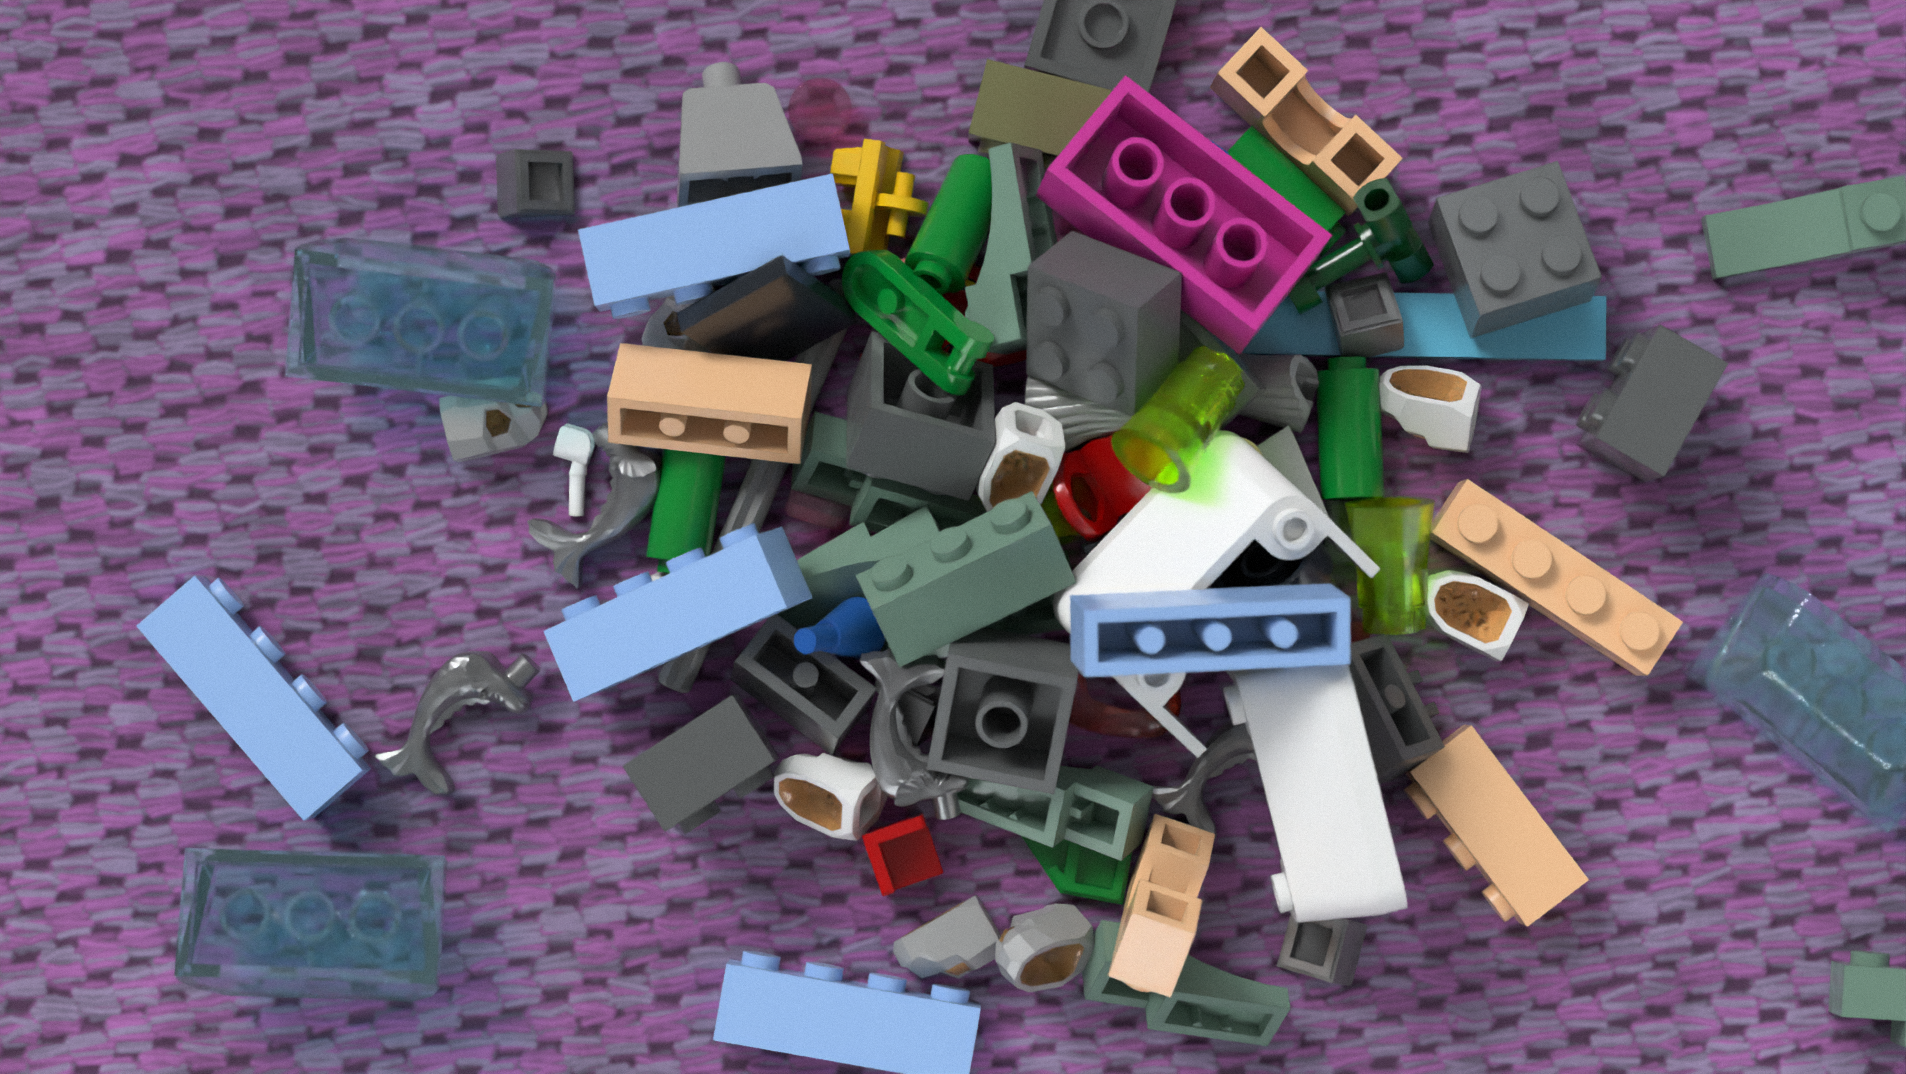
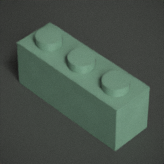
M1033 491L1016 499L1002 501L991 511L958 527L944 529L932 539L899 555L883 558L872 568L855 575L899 668L1077 583L1054 529Z

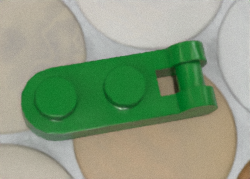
M868 250L852 255L845 264L842 274V289L850 306L937 386L951 394H966L975 378V372L972 368L976 360L986 357L995 339L991 331L977 322L968 320L920 276L914 275V271L890 251ZM945 339L954 346L950 356L941 349Z

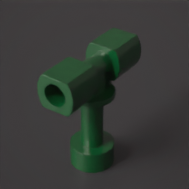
M1387 178L1367 183L1353 197L1366 221L1362 226L1359 222L1353 225L1359 237L1313 263L1288 294L1300 315L1323 303L1317 293L1319 289L1371 259L1378 270L1384 267L1383 262L1388 261L1401 284L1421 279L1434 266L1423 242L1412 226L1405 208Z

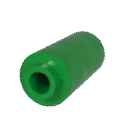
M1253 125L1227 151L1233 159L1332 235L1319 254L1320 258L1347 231L1338 222L1346 211Z
M963 154L953 160L905 259V264L914 271L913 274L918 277L920 276L940 295L956 293L963 289L989 235L992 212L990 159L975 154Z
M1366 357L1329 358L1328 370L1317 371L1319 384L1316 389L1321 499L1348 500L1385 497L1379 369L1366 368Z
M663 449L660 464V487L654 502L646 557L658 559L657 572L670 574L666 565L667 561L700 547L705 557L711 555L726 456Z

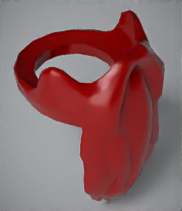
M1127 428L1110 436L1094 439L1079 450L1063 453L1058 471L1052 482L1058 506L1066 521L1086 541L1096 540L1105 536L1115 527L1118 518L1122 514L1130 512L1174 466L1173 444L1165 441L1161 435L1153 434L1149 430ZM1077 504L1091 514L1092 520L1087 519L1081 513Z

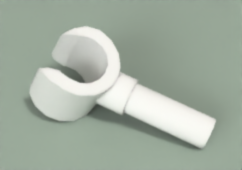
M565 424L559 430L553 456L572 461L569 472L568 515L584 516L585 475H587V466L592 457L595 441L593 434L588 429Z

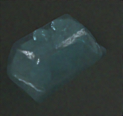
M344 237L316 240L299 245L294 253L285 376L542 407L546 395L557 275L551 267L532 259Z
M1763 573L1684 673L1881 831L1888 833L1906 811V669L1808 591L1786 579L1769 573Z
M185 848L174 977L178 981L196 989L225 996L418 1001L431 997L438 991L440 981L447 859L441 855Z

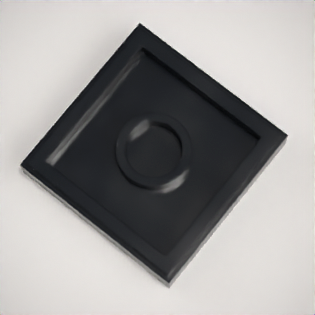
M783 255L774 258L677 313L681 332L712 353L787 361L857 323L855 311L845 298Z

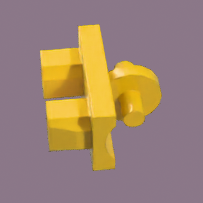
M864 139L862 148L835 149L833 152L830 174L833 173L835 184L855 188L852 210L841 209L851 255L860 251L887 250L890 236L905 238L909 216L926 217L928 214L929 203L912 198L916 175L901 172L904 152L885 146L886 143L880 140Z

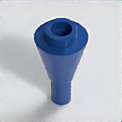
M851 597L844 600L816 625L801 628L794 636V645L802 654L824 651L854 660H861V655L864 653L879 652L885 642V637L867 599L863 597Z

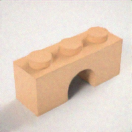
M1260 27L1217 73L1210 88L1250 126L1253 125L1346 211L1345 214L1347 216H1350L1358 208L1353 199L1356 192L1373 180L1386 178L1403 158L1357 115L1352 119L1347 118L1330 107L1308 83L1306 79L1308 70Z
M1154 813L1130 879L1108 974L1109 977L1121 980L1129 987L1138 991H1153L1168 997L1172 996L1196 933L1202 900L1197 897L1209 867L1215 838L1214 833Z

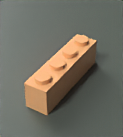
M1469 479L1457 483L1424 533V536L1513 595L1526 601L1531 607L1635 676L1649 675L1683 623V621Z

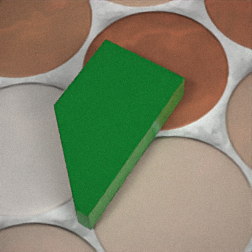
M1021 836L1060 893L1123 904L1132 852L1120 861L1065 839L1052 848Z

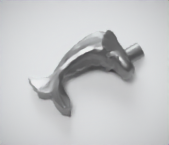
M608 422L603 423L602 426H599L593 432V439L598 447L603 448L602 451L606 452V456L610 457L609 472L613 477L610 481L612 491L607 495V502L602 506L601 514L595 516L589 531L579 534L571 533L551 520L534 518L527 521L529 525L528 533L538 543L554 551V571L561 574L576 588L581 587L583 584L584 558L590 551L618 539L635 527L653 508L660 487L661 457L642 446L608 443Z
M890 648L883 652L877 651L862 654L861 664L877 678L881 688L874 708L870 729V755L875 778L880 789L888 797L894 799V803L897 806H908L921 800L932 799L937 819L945 820L958 816L961 813L957 792L967 788L969 778L927 769L929 753L922 754L921 749L912 744V737L907 734V726L903 722L904 715L898 705L901 695L907 690L933 683L942 677L945 672L946 661L941 660L937 655H927L899 668Z
M467 651L456 654L441 666L426 686L417 705L410 733L405 744L398 750L379 753L374 757L383 766L390 769L393 776H405L414 773L423 786L434 794H450L454 792L455 786L450 774L437 761L430 749L431 734L444 725V720L452 718L454 712L461 711L466 704L472 706L478 702L484 705L496 701L497 704H501L503 707L506 706L510 712L517 714L526 712L531 705L530 702L533 700V697L525 687L541 671L540 667L524 653L508 669L503 667L499 660L489 651Z
M1231 719L1221 726L1204 745L1207 749L1199 758L1196 757L1185 780L1180 785L1171 787L1153 786V796L1162 806L1165 813L1174 815L1185 814L1190 826L1214 833V841L1217 837L1215 821L1203 799L1206 781L1221 775L1224 769L1233 768L1236 763L1243 764L1247 759L1257 761L1252 739L1247 732L1245 723L1233 726Z

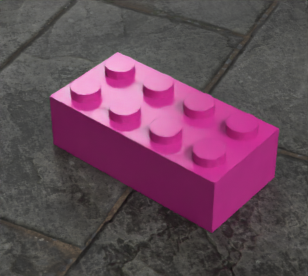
M1126 75L1047 168L1035 195L1086 236L1181 272L1180 309L1239 355L1315 262L1332 236Z

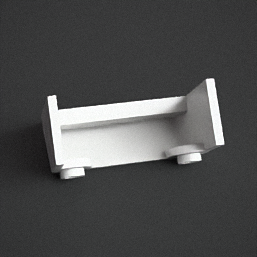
M1218 430L1201 437L1072 571L1077 583L1055 593L1053 609L1059 623L1070 634V595L1207 589L1254 539L1275 557L1284 560H1295L1311 553L1326 538L1344 557L1370 578H1373L1380 568L1307 496L1248 442L1233 432ZM1185 672L1112 676L1197 758L1207 749L1189 728L1164 705L1182 685Z
M1348 664L1226 670L1234 682V685L1223 688L1228 712L1233 726L1245 723L1247 732L1252 739L1282 858L1280 859L1282 873L1271 875L1272 886L1280 913L1290 911L1298 923L1382 915L1406 909L1407 898Z

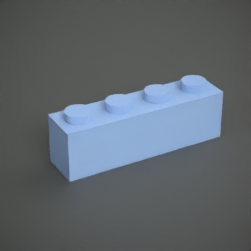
M833 173L578 229L594 305L600 312L611 310L613 319L647 313L651 311L649 301L674 296L676 305L695 303L713 293L712 287L731 283L780 255L785 256L812 276L839 270V259L851 256Z
M755 523L747 525L720 537L719 540L723 550L705 557L700 547L667 561L666 565L670 574L652 581L648 571L614 585L613 588L617 598L600 605L597 595L562 609L561 612L565 621L543 632L573 702L607 690L812 599L813 597L783 527L759 533Z
M194 575L136 627L302 820L314 819L371 769L362 758L369 750L361 738L346 723L343 722L336 728L320 710L327 701L305 675L301 674L298 678L294 679L282 666L279 660L285 655V652L273 636L262 626L252 631L237 612L244 607V604L236 593L219 577L211 583L207 577Z
M1331 583L1070 595L1071 661L1085 677L1350 664V598Z
M743 951L741 961L730 959L726 963L713 1036L715 1041L902 1074H970L981 1003L969 1001L970 990L932 984L931 994L905 990L907 979L880 973H869L868 983L842 979L844 968L817 962H806L804 972L779 968L781 957L755 951Z

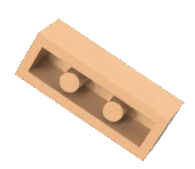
M620 343L607 395L608 443L800 464L811 411L812 364Z
M1462 725L1442 741L1445 746L1443 749L1405 773L1412 781V784L1406 787L1404 791L1427 820L1437 814L1451 834L1443 842L1463 869L1467 871L1475 865L1490 885L1482 891V894L1500 918L1506 922L1514 916L1520 924L1528 927L1589 879L1472 725Z

